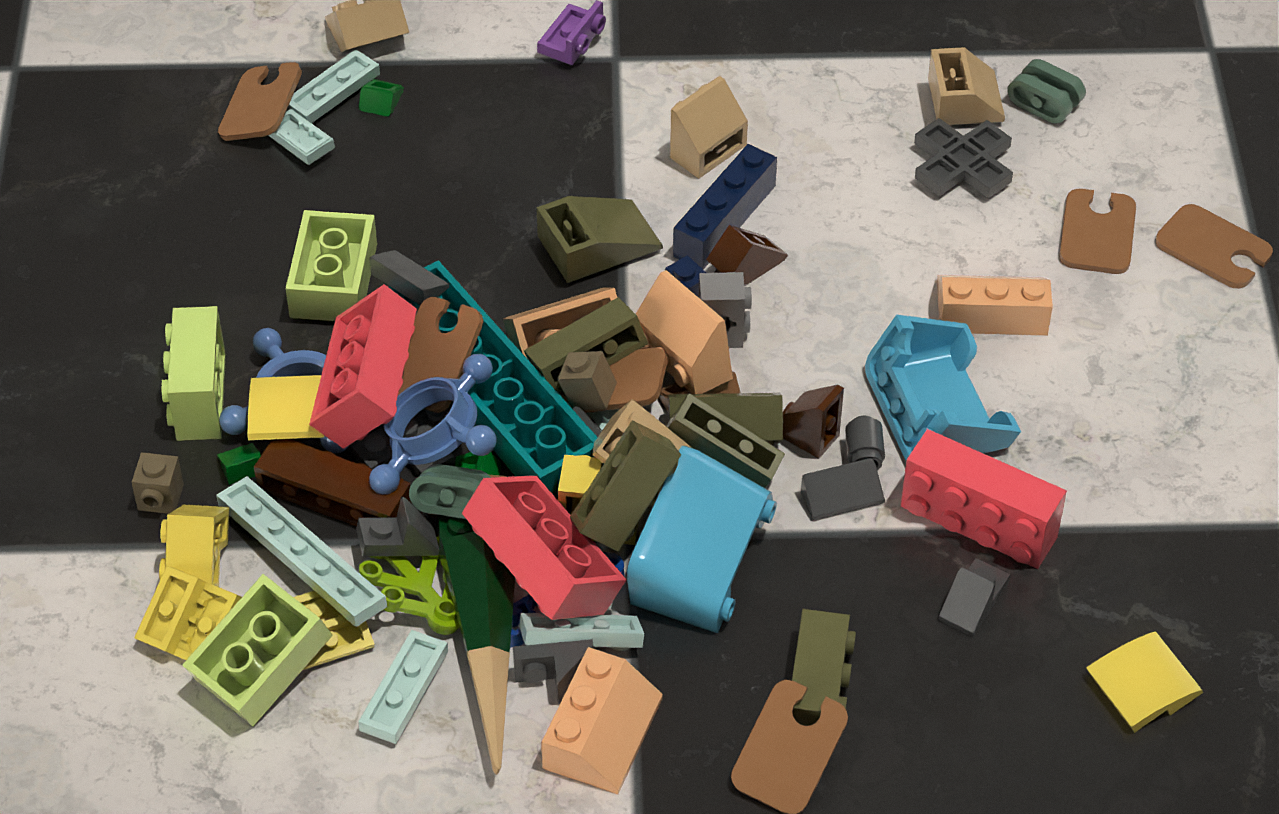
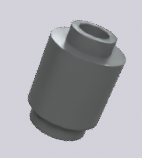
M858 416L845 427L848 461L852 463L872 458L878 471L885 459L882 424L870 416Z

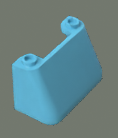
M896 314L867 357L865 364L867 379L905 460H907L927 429L983 454L1008 448L1021 433L1011 413L999 411L989 418L966 372V368L977 352L976 342L966 323Z
M681 446L679 449L681 457L678 460V466L675 472L664 481L629 561L627 583L630 604L718 633L723 620L728 622L733 614L736 600L731 598V584L755 528H762L765 522L771 523L776 511L777 502L773 501L771 491L701 451Z

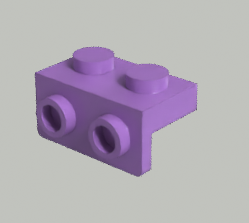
M596 0L589 10L568 4L537 42V53L573 65L581 54L584 55L587 52L590 42L596 34H601L605 27L606 17L603 15V2Z

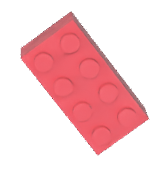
M385 284L338 315L335 319L309 425L343 449L356 440L364 439L370 431L379 425L389 423L397 411L396 401L398 392L403 384L402 374L404 365L409 357L408 347L410 338L415 330L414 320L417 308Z
M927 429L906 460L901 507L916 516H922L940 524L951 532H957L975 540L984 547L992 548L1008 555L1019 563L1038 569L1058 538L1067 490Z
M537 476L483 478L462 512V515L472 525L473 531L483 538L494 551L495 557L515 576L518 585L530 594L539 605L540 611L551 620L604 615L627 580L595 542L579 532L570 518L569 512Z

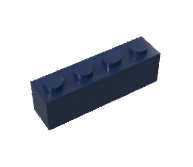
M747 144L674 226L673 257L680 260L688 255L704 270L709 264L706 260L727 227L732 225L740 228L775 188L777 157Z

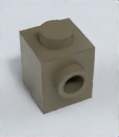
M602 351L568 352L558 377V381L572 409L576 406L582 410H606L617 384Z
M141 452L132 479L137 509L140 511L169 514L177 509L184 486L178 456Z

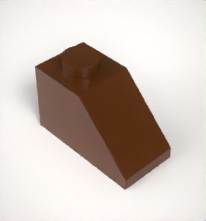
M729 225L706 260L716 268L714 273L743 272L744 284L748 285L785 261L788 254L765 235Z
M833 385L805 391L795 403H788L783 410V439L819 459L840 436L844 388L840 385Z

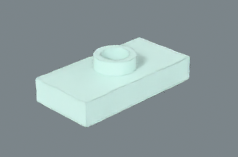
M292 109L285 113L279 128L274 133L268 135L308 165L335 148L333 138Z

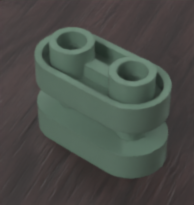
M1034 59L1008 85L1007 92L1011 101L1018 107L1048 122L1057 124L1063 122L1071 113L1072 108H1075L1084 99L1086 88L1079 77L1044 60Z
M434 464L426 468L413 481L409 489V497L412 504L421 512L466 519L462 515L464 508L482 479L491 477L481 470Z

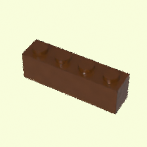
M272 439L254 466L256 483L267 494L357 526L358 518H396L401 497L406 498L412 504L409 497L411 483L401 477L399 486L394 492L379 494L370 486L369 476L373 469L369 466L340 458L330 451L312 448L296 439Z

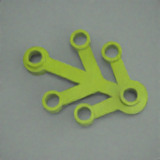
M439 554L438 556H421L423 559L419 572L405 556H369L374 559H386L400 576L382 572L381 565L375 561H364L359 565L358 572L374 586L383 587L381 592L386 596L387 607L383 610L387 612L399 611L424 617L428 620L431 630L442 635L453 634L460 628L444 572L442 579L446 585L442 598L432 588L437 563L440 561ZM404 593L417 595L422 601L404 598Z

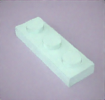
M355 49L293 94L286 112L292 109L310 123H313L359 90L363 85L380 75L379 64Z
M521 613L519 628L525 645L592 639L593 647H609L617 651L643 647L644 632L637 616L596 615L551 620L543 613Z
M411 630L358 721L359 731L396 744L447 655L448 643Z

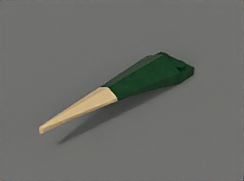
M437 515L436 528L439 557L465 645L492 769L497 775L502 765L515 576L495 557L494 551L483 538L473 531L472 525L467 519Z

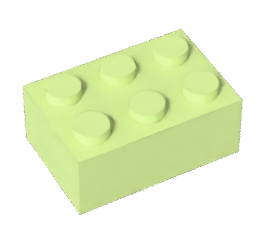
M304 210L286 285L290 318L335 321L338 315L367 296L371 276L369 258L375 255L377 248L374 215Z
M218 307L173 308L172 323H166L165 326L167 346L170 345V351H164L163 363L164 372L168 374V380H162L161 386L163 402H169L166 408L168 426H174L177 441L222 439L219 417L223 411L226 353Z
M262 574L182 666L197 682L251 726H254L333 635L317 615Z

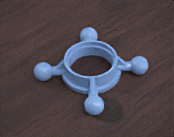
M263 328L254 335V350L259 355L270 358V361L258 372L256 378L322 375L326 359L325 354L309 350L283 353L281 350V336L276 330L271 328ZM238 405L226 407L219 417L221 428L231 435L243 433L248 427V406L244 408ZM325 435L320 438L322 447L334 454L342 453L348 448V446L344 449Z
M482 354L469 356L463 363V375L460 379L443 377L424 379L411 385L398 395L396 414L389 423L384 425V429L390 437L392 459L388 464L376 466L369 476L370 486L375 492L379 494L394 492L400 483L399 474L407 464L421 465L434 462L454 451L462 443H466L468 450L478 456L487 455L494 450L497 441L496 435L488 426H474L477 419V407L468 394V391L474 384L484 383L491 377L493 367L488 357ZM440 401H454L449 413L434 428L418 436L403 438L405 428L420 411Z

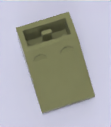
M567 196L536 207L538 238L567 283L663 249L662 243L632 199Z

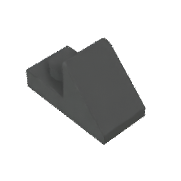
M401 497L396 518H358L356 531L362 556H438L439 546L433 523L404 497Z
M975 558L969 569L961 567L940 612L938 621L974 637L1008 586L1010 574Z
M593 640L513 647L515 682L527 681L537 683L547 679H555L557 702L560 704L587 648H593Z

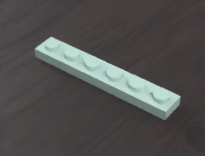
M246 476L216 495L219 507H229V515L355 627L387 607L386 596L249 477Z

